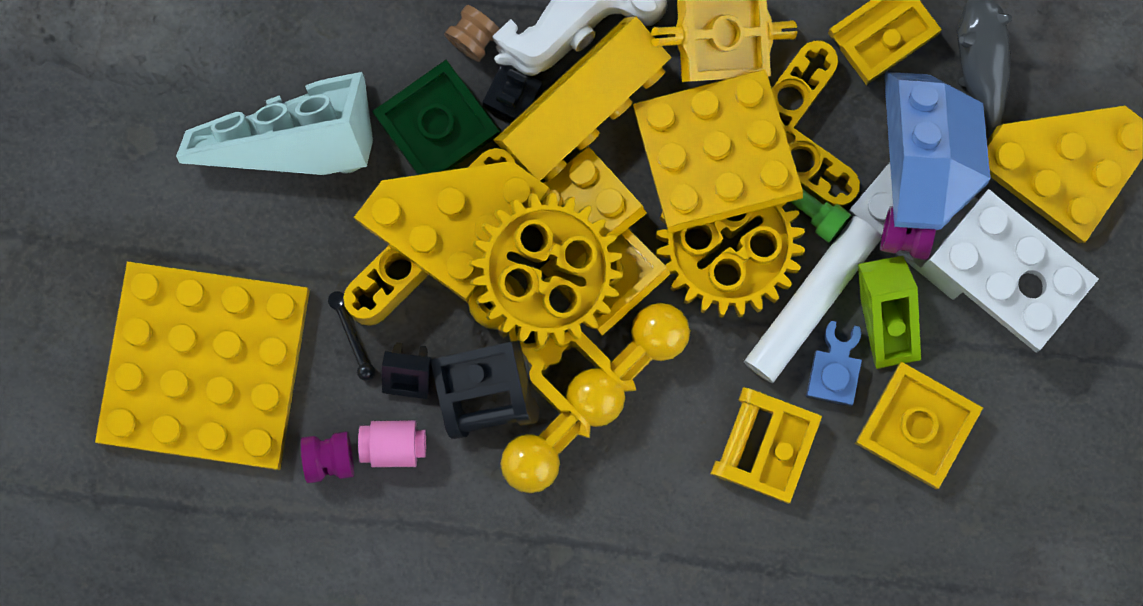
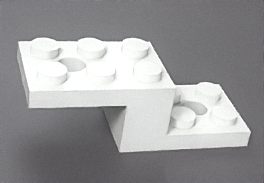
M890 162L848 211L852 214L851 217L857 216L863 219L881 235L890 206H893ZM989 189L979 199L974 197L941 230H936L928 260L912 258L910 253L900 250L896 253L899 256L903 255L908 264L952 300L961 293L967 295L1035 352L1042 349L1099 280V278ZM1030 273L1036 275L1041 280L1043 287L1042 293L1038 298H1028L1021 293L1018 285L1021 275Z

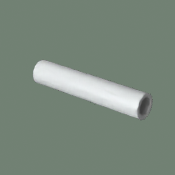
M853 216L744 360V363L761 378L773 384L858 271V264L864 263L879 243L882 235L868 222Z

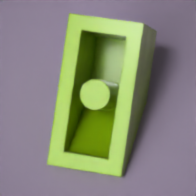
M904 256L858 264L860 299L876 369L899 365L901 362L920 361L918 287Z

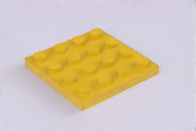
M127 261L95 443L280 470L310 293L309 288Z

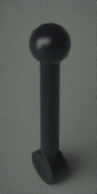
M335 291L329 295L328 304L339 315L359 365L357 370L358 377L364 381L371 380L375 375V368L370 363H367L346 311L343 299L344 294Z

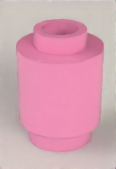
M416 420L371 421L370 426L359 427L360 463H371L372 468L416 467L417 458L426 457V431L417 430Z

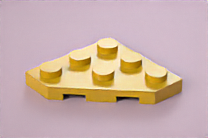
M1124 105L999 125L987 140L990 177L1078 244L1086 243L1143 159V119Z
M513 161L382 180L356 213L354 219L467 302L479 287L470 285V281L482 276L481 269L469 265V261L483 258V252L477 250L473 243L475 241H488L490 238L481 228L483 224L488 223L498 227L500 224L494 214L496 210L501 209L511 216L513 213L510 201L517 198L526 209L528 208L530 194L536 193L542 203L549 194L550 188Z

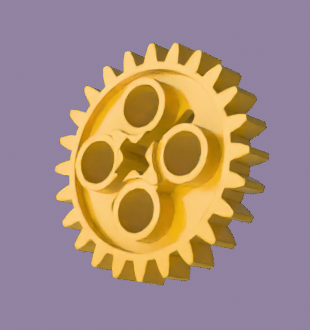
M551 192L546 198L545 205H541L537 194L532 193L529 195L528 208L526 209L516 198L510 201L513 215L510 216L501 209L496 210L494 214L500 225L496 227L488 223L483 224L481 228L490 237L489 240L475 241L473 243L477 250L483 252V258L471 260L469 265L481 269L482 276L472 279L470 285L484 286L485 292L475 301L477 304L491 302L493 307L486 316L488 320L499 316L505 318L500 329L502 333H507L514 326H517V341L524 342L529 334L534 332L536 345L541 346L544 345L548 333H551L555 344L560 345L564 343V330H568L574 339L582 338L581 323H584L591 329H595L598 327L593 313L595 311L601 314H609L611 312L609 307L603 302L604 297L619 296V292L609 286L610 280L622 278L623 273L611 269L610 263L622 258V254L608 252L607 246L616 239V235L601 236L599 231L604 227L606 220L603 218L591 223L588 220L592 210L590 205L585 206L578 213L575 212V197H568L562 206H558L557 195L555 192ZM527 226L537 228L542 234L543 244L537 252L528 251L521 243V233ZM571 242L579 243L586 251V261L580 268H574L566 261L565 250ZM508 252H513L536 263L550 258V267L552 269L579 276L585 280L584 286H578L558 276L546 277L543 281L541 280L542 271L534 267L512 262L507 259ZM512 270L520 271L527 279V289L520 297L511 295L505 287V278ZM556 286H561L570 293L571 304L563 313L555 311L550 305V293Z
M786 203L745 213L746 216L740 221L722 219L669 234L667 229L658 230L656 232V239L667 242L668 245L657 249L656 257L669 259L670 262L665 266L668 268L670 275L676 274L677 276L670 289L676 291L685 286L688 292L684 303L689 304L696 297L702 299V313H705L712 303L717 304L718 314L721 318L724 317L728 306H734L738 317H743L745 304L750 303L757 313L763 309L762 296H765L773 303L777 302L779 296L775 286L777 285L788 290L792 285L784 273H798L801 268L798 263L791 260V257L801 256L805 252L803 246L793 243V240L803 236L805 233L804 229L791 227L790 224L797 219L800 214L799 211L785 212L783 208ZM661 213L660 220L666 224L663 213ZM754 218H762V224L741 237L736 247L737 252L731 247L727 248L704 269L697 267L699 261L719 249L723 240V234L729 239L733 238ZM693 229L703 230L708 234L710 244L704 249H693L687 244L685 235ZM755 237H766L773 243L774 253L768 257L757 256L750 248V241ZM722 264L731 265L737 270L739 280L733 285L726 286L720 284L714 276V269Z

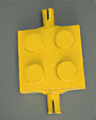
M677 0L678 20L676 27H654L651 31V36L667 35L668 38L651 39L654 47L678 45L682 82L724 80L766 69L767 76L770 77V51L773 40H794L797 37L798 31L782 32V29L797 28V24L794 20L772 22L767 9V0Z

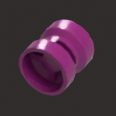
M890 206L883 227L880 251L895 254L901 250L909 252L912 258L928 260L936 230L894 227L893 206Z
M348 431L333 433L330 438L321 441L316 436L301 437V458L306 483L322 482L327 474L330 476L335 475L339 479L354 477L353 451Z

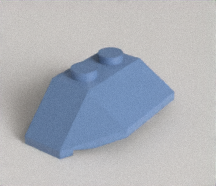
M886 72L884 81L894 227L941 230L990 181L983 103L932 75Z

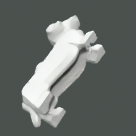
M551 0L536 25L528 27L523 33L519 35L516 33L518 27L510 19L492 36L499 52L494 59L498 64L512 65L524 75L533 76L555 65L571 49L579 52L586 48L595 36L593 28L610 14H622L626 17L637 16L644 26H652L659 22L666 13L668 7L667 0Z

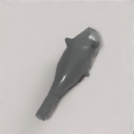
M968 0L963 8L956 30L963 77L958 80V83L966 87L969 96L983 103L986 138L988 140L995 128L1003 124L1005 103L1010 88L1011 51L1007 24L1012 21V16L1004 14L1003 9L994 0Z

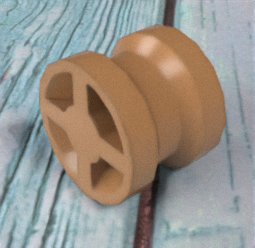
M466 5L461 11V20L456 26H449L444 36L463 54L480 62L485 55L484 48L490 41H494L492 36L499 30V27L482 12L470 5Z

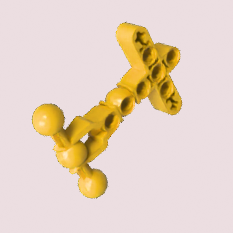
M494 148L482 153L469 167L507 161L515 162V160L504 149ZM388 245L348 285L343 297L344 305L353 319L361 325H376L383 321L429 274ZM402 259L411 263V272L404 279L395 280L388 276V269L396 260ZM507 274L505 278L506 290L511 295L520 297L525 293L524 288L517 279ZM380 277L385 286L392 292L386 295L383 288H379L375 279ZM479 286L467 301L469 311L475 321L485 328L498 330L503 338L509 335L511 342L517 341V326H514L507 333H502L500 329L505 318L502 316L492 320L486 318L490 310L486 308L484 303L477 304L475 301L485 292L484 286ZM362 294L369 298L373 296L376 306L372 310L365 306L360 308L361 304L357 299ZM655 303L639 311L632 324L631 335L633 340L612 362L583 332L582 338L574 339L568 331H564V343L560 345L555 344L551 333H548L544 345L541 346L536 345V342L531 344L520 342L523 358L531 368L529 371L531 385L560 414L539 435H521L508 443L502 452L500 465L502 475L510 486L525 493L540 492L549 487L559 472L560 460L558 455L578 435L590 438V426L608 425L619 416L624 408L625 392L636 391L633 379L652 360H669L682 353L689 341L690 328L688 320L681 310L671 304ZM573 347L596 368L584 370L576 375L568 386L565 398L543 375L550 365L558 364L561 361L564 351Z

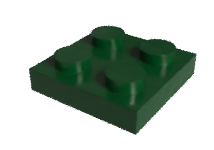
M447 59L372 111L375 118L417 175L451 170L500 134L497 127Z

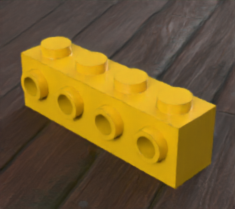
M637 16L625 17L505 128L494 141L501 149L510 153L515 163L538 180L544 178L546 182L550 181L565 168L567 163L564 161V158L577 147L579 151L583 150L598 137L600 132L596 128L608 117L612 120L616 119L632 105L633 101L629 97L641 86L645 89L651 87L665 74L666 71L662 66L672 57L662 46H653L651 39H655V37L651 36L649 30Z

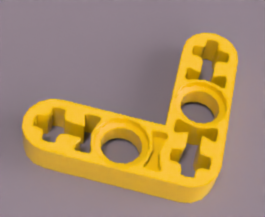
M812 41L800 49L772 87V92L780 118L790 122L787 126L783 122L782 124L791 152L796 149H804L814 159V165L809 171L797 172L802 188L822 204L828 202L832 206L838 204L844 208L854 201L860 190V181L857 174L849 166L795 129L830 81L838 65L837 53L830 44L824 41ZM818 54H821L826 58L823 65L827 70L818 68L814 72L808 84L816 86V88L811 90L809 85L803 79H800L810 63L806 56L815 58ZM793 72H796L800 78L792 76L791 74ZM793 87L802 94L803 104L798 109L787 110L779 104L778 93L784 88ZM822 162L829 166L824 172V175L829 179L837 181L840 177H843L847 180L845 189L849 192L848 196L844 193L838 194L837 197L831 196L829 194L831 185L822 177H820L817 186L810 182L817 175Z

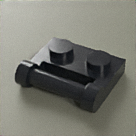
M512 341L431 359L446 432L451 439L467 437L470 431L515 422L522 426L538 422L539 407L535 398L531 395L520 341ZM509 391L512 404L466 413L462 409L461 400Z

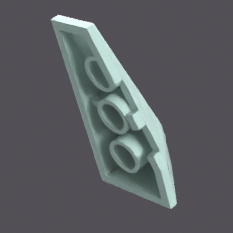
M358 72L319 80L305 86L307 94L286 102H282L280 95L266 100L267 106L262 107L256 113L245 117L242 112H234L185 131L176 157L181 164L317 175L337 172L352 173L360 168L367 167L373 137L363 73Z

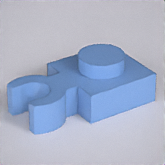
M831 321L824 332V339L829 347V351L827 353L816 350L814 353L806 397L851 407L854 403L862 360L850 358L849 354L850 350L860 341L861 329L858 326H854L850 333V340L841 342L835 337L836 322Z

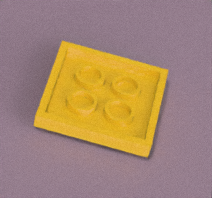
M766 69L633 104L668 234L803 198V189Z

